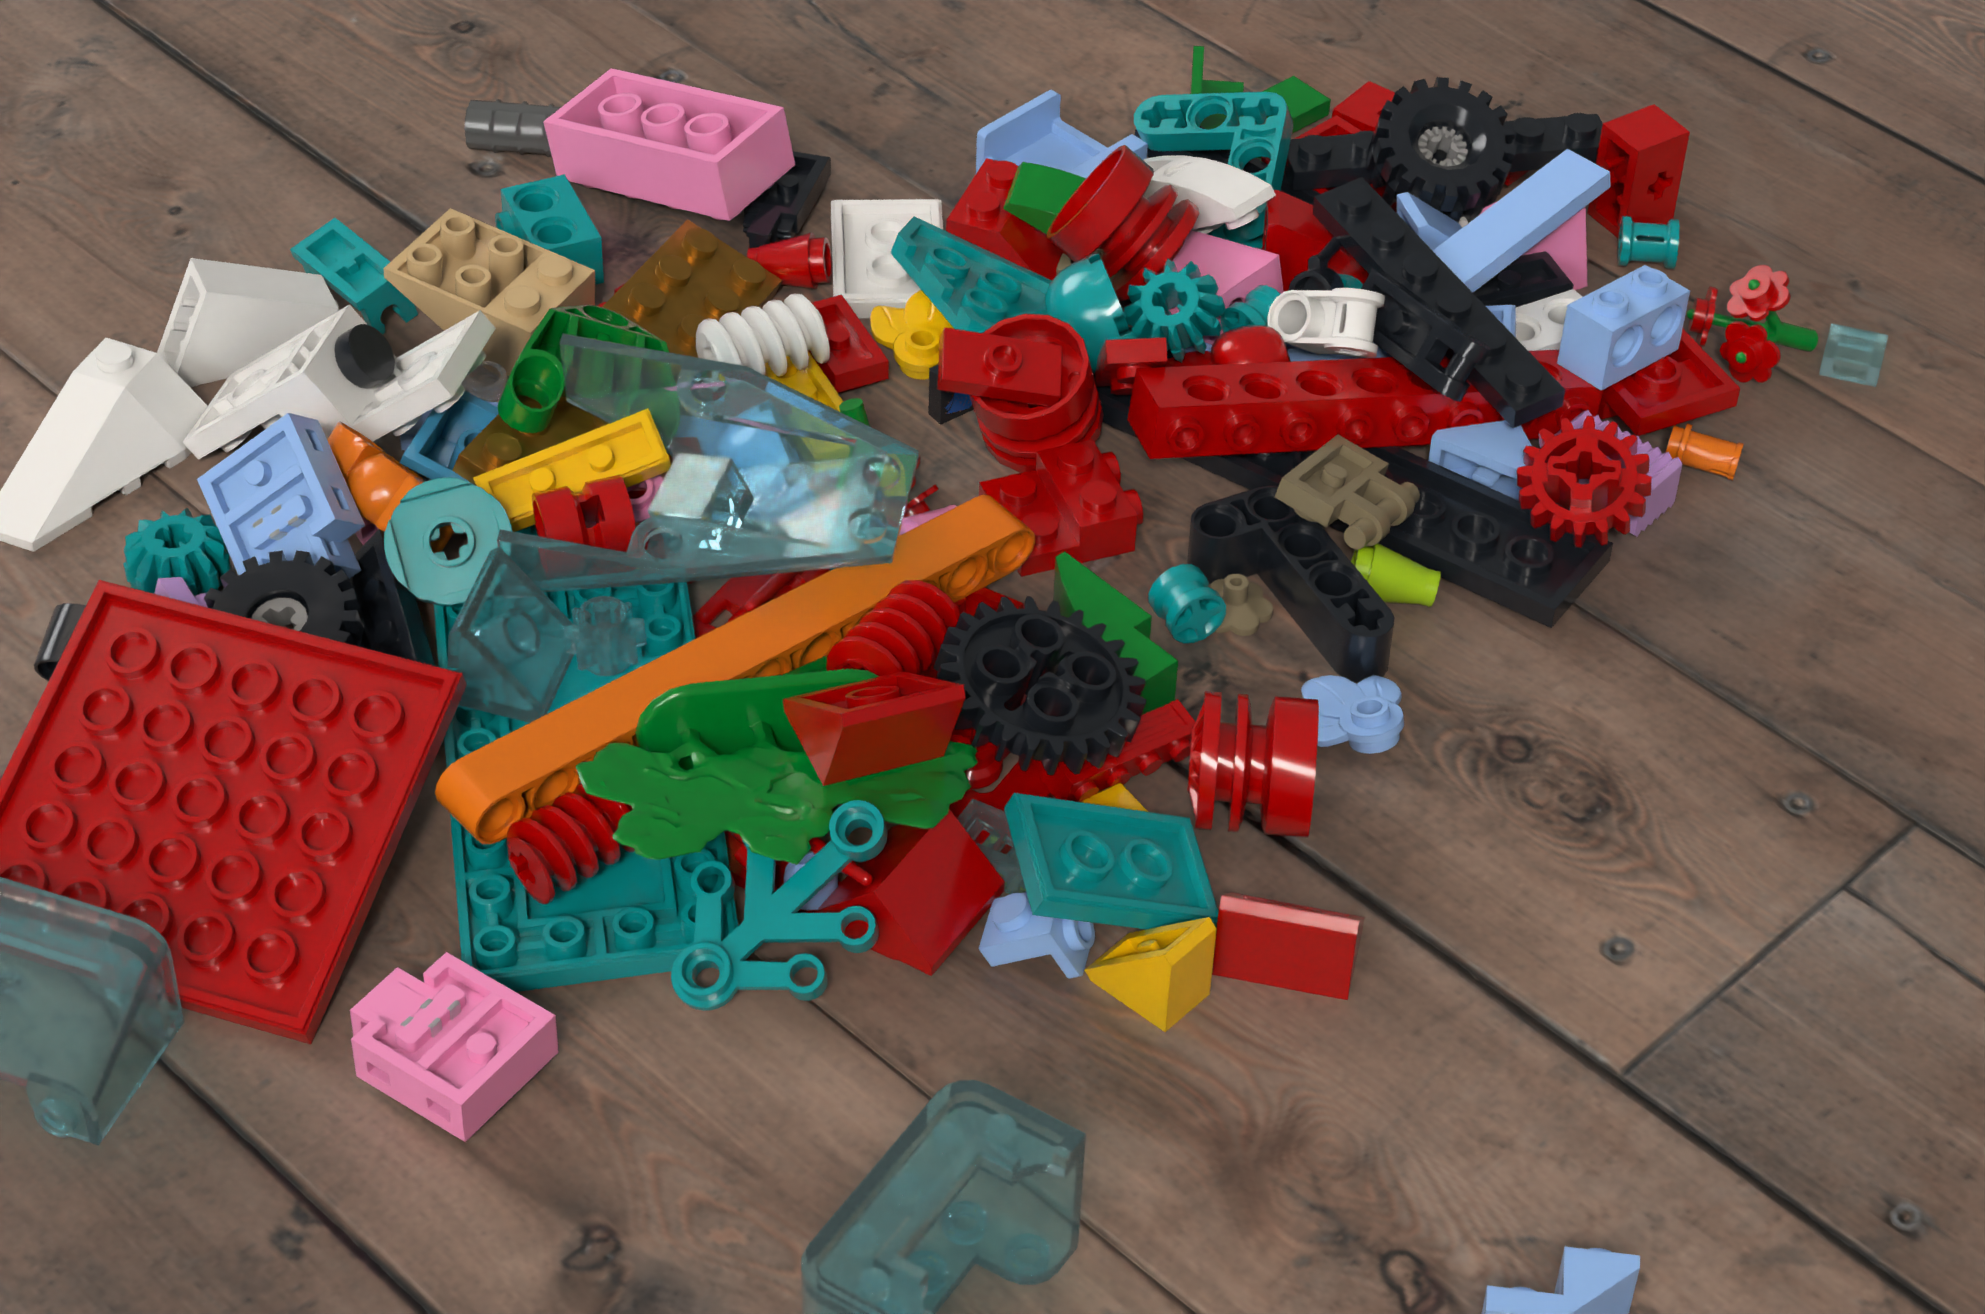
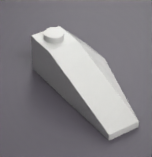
M105 338L72 372L0 491V541L34 552L92 517V506L109 495L119 491L126 496L141 487L140 477L160 464H164L170 469L184 461L192 452L183 444V440L208 406L158 353Z

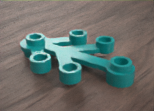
M854 800L838 807L829 822L832 840L775 892L776 860L752 853L749 845L743 841L747 849L744 921L725 939H723V905L734 895L735 880L728 867L720 861L708 860L702 862L694 869L690 880L692 890L696 895L694 944L682 950L674 961L671 971L673 988L683 1003L696 1010H715L730 1002L738 990H789L799 1000H814L823 994L828 984L827 972L822 962L816 956L802 953L793 956L788 962L745 960L763 943L839 942L845 950L852 953L866 952L875 945L879 936L878 925L873 914L864 907L850 906L840 913H796L851 861L863 862L870 860L883 850L887 841V828L882 814L873 804ZM866 827L872 831L870 840L863 845H853L848 841L849 835L856 828ZM718 874L725 878L723 886L717 892L706 893L701 890L702 883L708 876ZM863 920L869 924L868 931L861 938L851 939L844 935L845 928L852 921ZM810 967L817 970V978L811 985L801 987L793 983L794 976L800 969ZM706 968L719 970V978L714 985L710 987L696 985L697 976L702 970Z

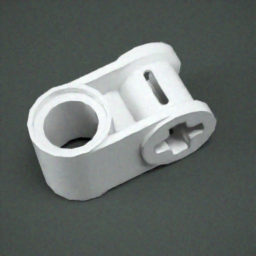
M1335 288L1332 291H1285L1276 297L1270 306L1267 316L1268 326L1278 331L1285 343L1312 353L1339 354L1364 358L1376 357L1378 345L1373 343L1377 308L1384 307L1385 296L1374 291L1356 288Z

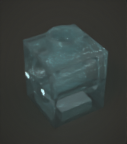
M677 453L647 512L671 551L685 556L701 554L725 557L754 497L732 458Z

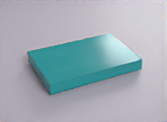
M1013 793L1005 805L1004 810L1032 915L1139 929H1151L1210 917L1217 931L1219 911L1190 818Z

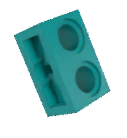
M565 174L500 189L502 212L495 214L496 228L595 270V285L604 283L602 238Z

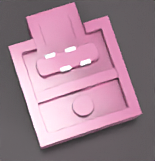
M446 952L423 973L424 982L397 967L351 1008L350 1016L353 1030L351 1043L355 1071L358 1078L466 1142L559 1053L556 1015Z

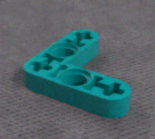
M1237 92L1158 95L1148 98L1137 107L1134 113V125L1140 139L1148 144L1150 150L1231 149L1228 165L1243 170L1245 164L1253 158L1268 157L1271 160L1265 169L1250 174L1272 185L1273 190H1281L1293 131V119L1287 103L1277 93ZM1212 114H1224L1227 116L1225 121L1214 129L1206 130L1200 128L1201 122ZM1266 202L1256 208L1259 213L1256 219L1243 226L1229 230L1230 233L1237 238L1243 239L1255 238L1263 234Z

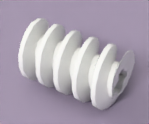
M791 294L784 300V303L780 300H770L763 305L762 309L757 306L747 307L742 311L741 316L734 312L726 313L720 318L719 322L716 319H705L698 325L696 332L698 359L709 385L715 392L720 390L721 376L723 375L726 376L732 388H742L744 385L743 369H747L753 381L759 383L765 379V363L767 362L775 375L783 376L787 372V356L790 357L794 366L799 370L806 369L808 366V350L811 351L816 361L821 364L826 363L830 358L829 342L822 316L815 306L802 294Z

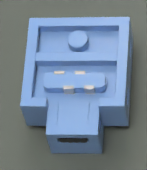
M287 413L197 479L238 575L246 572L243 561L255 556L259 565L270 562L269 552L283 550L287 561L294 560L296 550L310 552L314 566L322 556L333 562L336 573L342 569L349 579L361 571L347 538L363 528L365 523L318 420Z

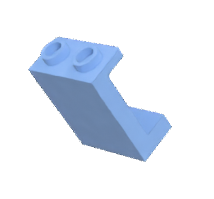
M1049 90L978 131L976 173L986 158L997 161H1010L1017 166L1022 162L1044 165L1087 178L1109 154L1123 145L1129 147L1142 160L1146 159L1148 144L1131 134L1110 147L1102 145L1061 120V95L1053 90Z

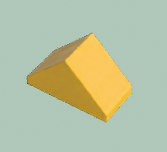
M1206 917L1130 932L1084 969V971L1095 985L1166 1032L1210 995L1216 927L1211 918Z

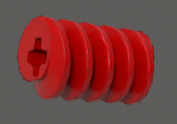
M905 580L895 585L889 594L875 605L872 611L862 617L858 625L852 627L847 632L844 639L833 645L827 655L826 670H868L878 676L901 671L920 675L921 672L928 670L934 659L937 658L949 626L956 627L960 612L949 596L934 585L920 580Z
M582 783L576 786L573 793L567 792L556 797L551 806L545 805L534 810L529 819L523 818L513 822L507 831L508 857L515 874L526 891L534 900L542 905L548 904L554 900L555 896L553 883L563 891H570L575 888L577 883L576 872L585 878H591L597 874L599 869L597 858L606 865H612L619 861L621 855L619 846L627 852H634V848L620 844L612 836L618 828L619 819L622 815L632 811V806L587 794Z

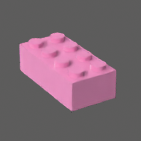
M612 68L543 121L557 176L565 174L568 181L582 184L588 188H598L622 194L628 198H638L666 205L672 209L691 211L711 216L716 220L730 221L738 216L744 208L764 191L771 188L778 179L795 166L784 107Z

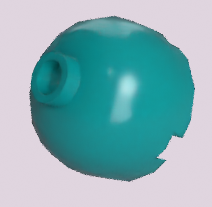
M1099 253L1076 261L1061 270L1051 281L1044 298L1046 313L1070 324L1084 339L1092 372L1095 374L1098 355L1106 340L1134 339Z

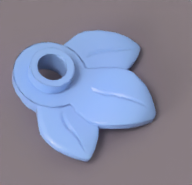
M1328 675L1310 679L1302 685L1301 692L1304 699H1318L1319 723L1317 746L1328 747L1348 741L1353 750L1360 753L1374 754L1389 750L1398 743L1400 732L1404 727L1403 711L1398 706L1402 695L1400 688L1390 679L1372 675L1356 684L1345 677Z

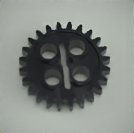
M1030 596L1026 597L1022 609H1017L1007 597H1001L996 611L984 602L978 604L974 616L965 612L961 613L956 627H948L933 668L938 671L936 679L964 685L965 701L954 729L965 730L973 728L976 733L971 744L972 746L977 748L991 742L997 746L995 760L999 762L1010 753L1018 755L1019 765L1023 771L1028 770L1032 760L1041 761L1048 775H1054L1059 762H1064L1074 774H1080L1085 759L1099 769L1103 766L1107 754L1119 757L1125 743L1132 741L1141 720L1140 717L1146 705V699L1141 697L1146 682L1145 679L1133 676L1138 665L1137 659L1119 658L1125 645L1123 640L1105 642L1102 639L1106 628L1105 624L1100 623L1087 628L1082 625L1083 611L1077 610L1067 618L1061 615L1059 603L1054 600L1049 605L1047 611L1038 610L1036 602ZM1059 664V666H1058V668H1057V671H1056V673L1054 674V673H1053L1054 668H1055L1056 665ZM1024 695H1027L1025 702L1021 705Z

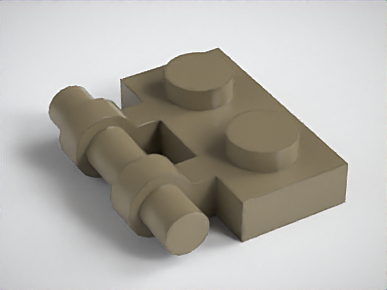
M1336 435L1282 477L1275 498L1292 507L1303 519L1318 522L1326 528L1337 519L1348 524L1349 527L1344 532V541L1350 548L1357 550L1364 546H1373L1379 543L1390 532L1391 526L1399 525L1410 517L1414 511L1415 504L1419 500L1420 493L1413 483L1404 482L1399 485L1385 477L1384 475L1389 465L1387 462L1342 436Z

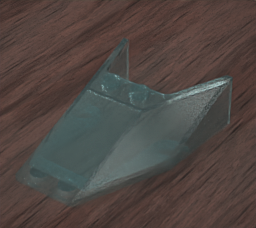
M562 334L560 351L567 402L608 423L649 408L666 452L673 459V469L669 472L657 516L644 520L635 528L627 552L500 529L497 544L506 595L690 582L893 562L919 459V450L747 366ZM650 538L647 550H645V544Z

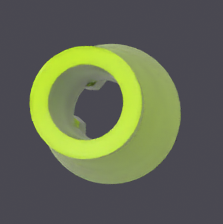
M1379 543L1371 547L1364 546L1361 549L1354 550L1351 559L1352 564L1385 603L1419 604L1432 607L1440 583V571L1428 569Z

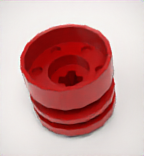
M1126 145L1114 150L1089 174L1064 204L1047 232V239L1074 262L1088 257L1099 248L1102 251L1100 258L1109 278L1115 275L1111 283L1119 301L1129 299V285H1146L1143 277L1144 267L1154 271L1156 275L1164 271L1167 258L1172 261L1176 257L1199 216V208L1189 199L1182 200L1172 207L1178 192L1171 184L1163 186L1146 198L1144 194L1153 178L1154 169Z
M1022 314L1001 320L983 332L991 335L1062 345L1061 397L1058 403L1052 407L969 395L985 446L1000 464L1020 473L1036 470L1037 451L1091 439L1096 442L1100 436L1104 414L1084 339L1070 324L1050 315Z
M1205 691L1204 703L1196 723L1192 727L1187 792L1189 793L1195 816V829L1211 831L1214 801L1229 802L1228 832L1238 833L1243 821L1246 805L1259 804L1264 835L1308 838L1316 775L1319 723L1318 699L1275 696L1269 710L1266 725H1253L1251 703L1248 694H1238L1235 723L1220 722L1222 692Z

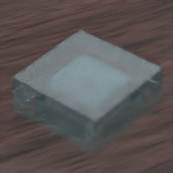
M1831 323L1819 375L1876 387L1888 335Z

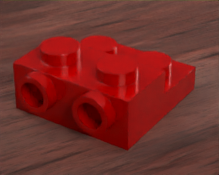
M1682 329L1678 350L1603 390L1597 415L1602 420L1618 415L1637 436H1641L1737 406L1740 387Z
M1093 439L1037 451L1036 470L979 482V496H991L1035 534L1032 552L1027 560L1017 569L1020 577L1054 570L1056 556L1064 551L1080 563L1135 551L1137 525L1143 522V507L1135 489L1123 491L1120 486L1121 473L1115 454L1112 451L1101 453Z

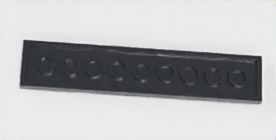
M1171 349L1167 351V359L1173 357ZM1111 386L1096 387L1104 414L1103 422L1138 438L1127 420L1132 395L1112 394ZM1397 446L1362 448L1389 464L1384 475L1385 477L1399 485L1404 482L1413 483L1420 493L1419 500L1415 504L1411 516L1403 523L1391 526L1390 532L1379 544L1428 569L1440 571L1441 578L1543 625L1552 628L1610 561L1613 542L1608 541V544L1601 546L1595 535L1589 534L1586 535L1582 548L1575 547L1573 534L1565 532L1557 542L1550 540L1551 524L1546 523L1541 527L1534 528L1531 525L1530 513L1533 508L1521 509L1519 501ZM1317 450L1180 458L1251 490L1263 486L1279 487L1283 476ZM1339 519L1329 525L1343 533L1349 527L1348 524Z

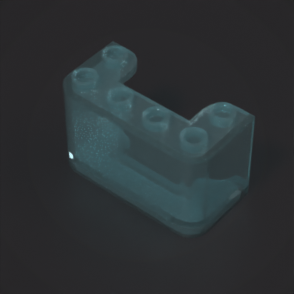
M959 1080L947 1084L933 1096L807 1245L801 1257L802 1314H936L975 1264L1020 1285H1036L1050 1280L1060 1271L1078 1248L1086 1133L989 1084L977 1080Z

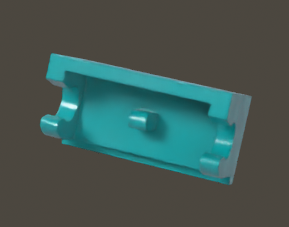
M333 218L290 249L292 256L302 264L305 273L322 275L326 284L358 311H361L367 325L374 327L382 335L385 333V325L381 322V314L386 307L393 305L392 309L405 323L418 315L416 306L384 278L383 268L390 261L337 218Z

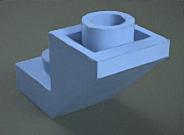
M1564 1246L1554 1294L1537 1292L1527 1287L1505 1288L1487 1285L1482 1314H1628L1640 1270V1256L1615 1253L1602 1248L1583 1249Z

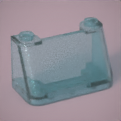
M0 877V1080L26 1088L30 1105L34 1111V1117L45 1131L60 1138L73 1137L99 1146L184 1024L171 950L167 941L157 930L139 919Z

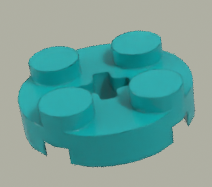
M447 477L423 482L409 490L400 500V504L393 511L384 532V550L388 565L398 582L418 600L441 607H458L484 598L497 584L503 581L507 575L508 566L513 555L514 537L508 515L497 499L481 487L472 485L471 482ZM445 525H451L455 534L466 533L468 537V544L459 548L460 557L453 560H448L444 552L433 553L431 549V542L440 539L439 528Z

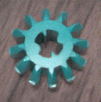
M1167 258L1164 265V273L1159 275L1144 267L1143 277L1146 285H1129L1128 296L1132 304L1124 307V316L1127 324L1133 326L1131 332L1134 339L1166 338L1167 351L1171 349L1174 359L1181 363L1185 356V348L1190 346L1204 354L1207 346L1203 336H1220L1222 327L1217 317L1225 314L1223 298L1216 295L1218 291L1216 280L1210 274L1201 276L1198 265L1192 261L1178 272L1175 263ZM1178 307L1179 312L1172 315L1170 309Z
M186 508L179 515L169 516L162 510L158 520H139L138 531L125 536L124 554L126 562L123 565L126 580L130 582L131 588L154 594L158 578L182 577L193 596L207 593L210 588L218 590V587L223 586L220 577L228 570H232L229 552L218 527L214 524L211 514L194 518L190 510Z

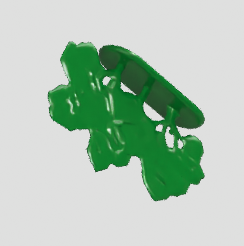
M840 669L692 683L669 689L653 699L641 713L635 731L638 747L628 743H609L605 748L596 752L593 761L581 762L576 765V769L587 794L632 806L633 810L622 815L619 819L618 828L612 836L620 844L634 848L635 853L647 859L660 860L701 852L709 841L714 840L723 831H730L740 835L742 840L749 845L752 853L776 861H786L797 865L811 849L809 840L811 838L823 837L830 831L829 822L833 815L831 809L838 804L854 800L866 801L873 804L880 811L885 822L920 829L935 827L948 814L949 804L962 799L965 792L971 788L964 771L975 766L978 762L975 757L977 749L974 746L949 741L943 757L823 786L784 712L783 699L879 677L868 670Z

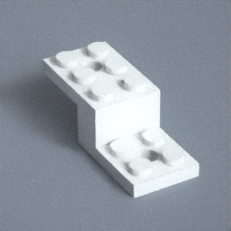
M349 304L230 374L183 440V444L198 460L220 447L225 452H229L242 443L253 428L261 425L266 429L287 413L318 420L327 439L338 422L351 427L375 444L378 443L382 436L389 432H392L394 436H400L413 427L425 412L434 409L437 413H441L460 399L465 391V388L461 385L463 380L486 358L483 348L496 328L480 310L399 357L394 355L395 368L393 374L378 385L364 389L351 383L342 374L335 358L334 348L337 338L359 324L367 325Z

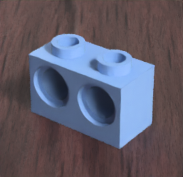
M1644 265L1568 304L1557 364L1602 391L1679 349L1690 290L1669 279L1662 271Z

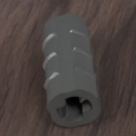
M500 99L496 101L470 100L465 116L466 145L468 148L493 150L494 153L510 151L519 152L521 155L535 153L551 157L543 121L561 107H557L553 103L545 106L528 104L527 101L520 104L502 102Z

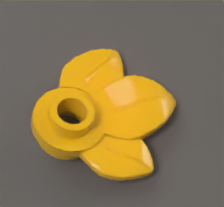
M922 290L917 291L908 299L905 308L883 305L875 306L870 316L871 333L875 341L893 349L894 359L899 364L900 370L908 377L914 379H929V368L938 365L939 341L944 327L953 329L954 327Z

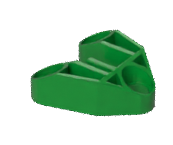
M578 305L550 308L514 364L497 405L498 413L502 420L511 428L520 432L537 433L546 429L563 393L571 364L575 362L579 363L576 387L584 389V398L595 401L598 394L610 396L613 390L614 374L619 375L615 417H617V420L649 408L668 454L682 423L681 389L667 343L623 315L603 307ZM517 396H528L539 402L542 408H530L524 405Z

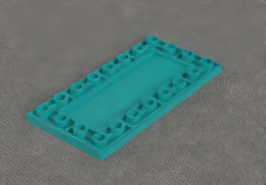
M685 569L672 571L651 570L640 575L607 579L587 578L580 582L541 587L527 585L516 590L492 592L474 603L458 607H441L434 604L438 665L440 668L463 673L467 682L466 689L444 737L446 768L461 757L694 640L695 633ZM450 814L461 960L515 992L672 971L677 956L682 950L694 944L696 895L690 883L692 872L699 864L708 860L720 861L730 870L724 831L714 840L709 841L701 852L660 860L647 859L636 854L635 851L627 852L619 846L621 855L618 862L606 865L597 858L599 869L595 876L585 878L576 872L577 883L575 888L570 891H563L553 883L555 891L554 900L542 905L534 900L526 891L515 874L508 857L507 838L493 844H482ZM718 874L710 875L703 881L701 890L706 893L717 892L723 886L725 878ZM734 895L723 905V939L738 927Z

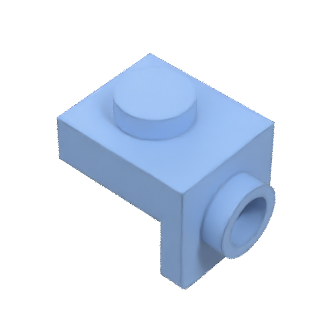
M1012 893L1005 897L996 898L992 902L978 949L991 967L1051 954L1066 977L1071 979L1083 976L1090 948L1095 941V930L1091 922L1032 915L1027 893Z

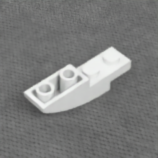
M1185 155L1158 156L1143 159L1154 169L1153 178L1144 196L1148 198L1163 186L1171 184L1178 192L1172 207L1182 200L1189 199L1199 208V216L1191 230L1204 234L1219 228L1224 223L1227 229L1231 230L1253 221L1259 216L1256 208L1276 196L1272 185L1225 163Z

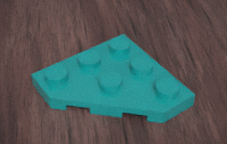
M915 216L898 233L891 254L954 329L983 333L999 321L1018 315H1047L1044 298L1052 280Z

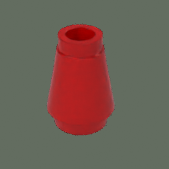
M808 233L759 247L748 248L747 258L758 262L763 268L782 279L780 285L817 289L818 283H830L832 253L827 237L816 238L814 233Z

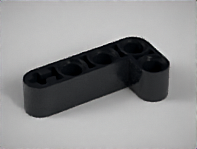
M1278 486L1254 488L1196 508L1191 516L1187 564L1199 567L1209 584L1218 579H1225L1230 574H1241L1245 577L1258 574L1337 674L1355 683H1359L1372 675L1380 677L1385 675L1388 671L1395 618L1391 609L1318 522L1303 519L1292 507L1275 498Z

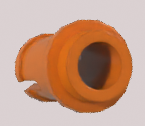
M1688 423L1686 428L1673 427L1666 452H1669L1672 459L1679 457L1685 466L1727 477V479L1733 481L1744 446L1743 443H1734L1692 431L1693 425Z

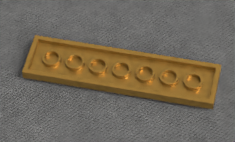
M687 219L602 307L623 315L667 343L681 389L682 399L704 375L696 350L698 325L708 318L716 319L719 322L720 318L729 312L738 313L741 316L742 311L750 306H757L762 309L763 305L772 300L776 295L782 279L763 268L758 262L747 258L719 240L710 231L699 227ZM572 362L563 393L546 429L537 433L520 432L506 424L498 414L458 455L452 471L476 486L473 477L617 421L615 408L619 375L614 374L613 390L610 396L598 394L595 401L584 398V389L576 387L579 363ZM517 396L524 405L530 408H542L539 402L528 396Z

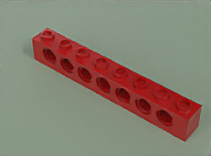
M1559 350L1529 351L1565 389L1562 407L1521 425L1528 439H1539V431L1543 428L1555 435L1561 430V419L1568 418L1571 422L1583 411L1589 410L1592 416L1597 415L1603 390H1599L1557 364ZM1444 356L1440 365L1446 368L1450 360ZM1381 357L1136 368L1127 420L1149 459L1314 451L1321 448L1336 435L1342 436L1361 448L1431 444L1432 435L1439 429L1503 421L1505 419L1468 379L1466 381L1470 384V387L1461 402L1455 401L1435 390L1395 358Z

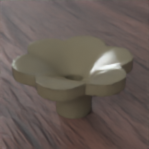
M1230 574L1225 579H1218L1210 584V588L1216 590L1226 604V615L1222 624L1215 631L1216 633L1232 631L1240 636H1250L1258 631L1259 623L1267 622L1272 618L1273 604L1263 597L1262 587L1256 583L1249 582L1245 576Z

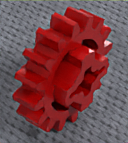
M1586 416L1583 428L1574 429L1568 418L1561 419V433L1556 436L1544 428L1540 430L1539 446L1541 449L1534 446H1526L1523 450V460L1526 466L1517 468V486L1522 487L1519 490V504L1521 509L1533 508L1530 512L1531 525L1534 528H1538L1546 523H1550V540L1557 542L1565 532L1572 533L1575 547L1582 548L1585 537L1589 534H1594L1601 546L1608 544V529L1612 527L1624 535L1629 533V515L1635 517L1644 516L1646 510V499L1644 497L1651 495L1652 477L1646 475L1649 472L1648 454H1636L1638 438L1633 434L1619 440L1617 438L1618 423L1614 421L1610 422L1603 431L1595 429L1593 416ZM1579 479H1589V484H1580Z

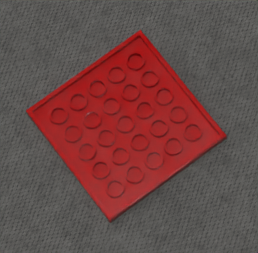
M98 580L0 780V956L312 1044L466 689L467 682L463 673Z

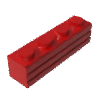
M1178 699L1174 700L1169 704L1141 715V720L1132 741L1125 743L1119 757L1107 754L1101 768L1098 769L1085 759L1080 774H1074L1064 762H1059L1054 775H1048L1043 768L1040 779L1044 785H1047L1048 790L1056 799L1081 802L1097 794L1099 791L1118 783L1124 785L1131 777L1140 773L1144 776L1150 775L1159 769L1163 763L1172 759L1175 762H1179L1190 755L1192 727H1194L1196 721Z

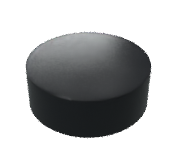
M359 324L337 338L334 348L337 365L342 374L354 385L369 389L385 381L393 374L395 359L392 348L386 338L374 327Z

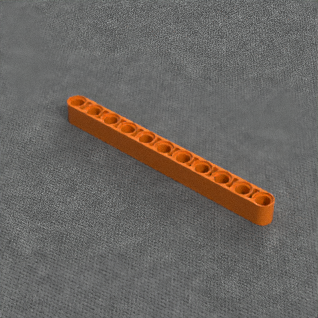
M977 496L461 757L452 763L440 776L435 789L436 799L477 841L482 844L499 842L507 838V831L513 822L523 818L529 819L537 808L545 805L551 806L556 797L567 792L573 793L576 786L581 783L576 765L581 762L593 761L596 752L605 748L609 743H628L638 747L635 731L641 713L653 699L669 689L692 683L783 675L828 655L833 645L844 639L847 632L852 627L858 625L862 617L872 611L875 605L885 598L895 585L905 580H920L932 584L946 593L955 603L1018 569L1033 550L1035 534L991 496Z

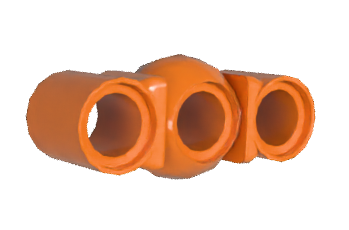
M338 422L327 441L360 515L385 532L388 521L391 519L395 508L400 504V500L409 490L423 483L424 479L408 467L400 464L393 456L386 453L380 446L342 422ZM451 525L439 528L440 539L431 542L433 553L442 552L454 534Z

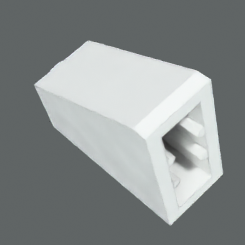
M191 258L157 353L189 387L226 379L230 374L339 311V306L322 275Z

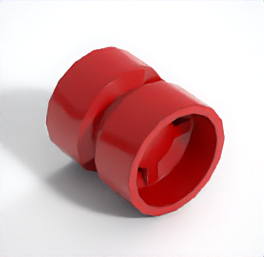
M620 475L585 482L582 492L577 494L568 486L532 494V508L538 540L544 562L550 574L585 567L588 557L591 555H596L604 563L636 556L639 553L633 509L626 485ZM585 521L589 523L596 521V525L586 528Z

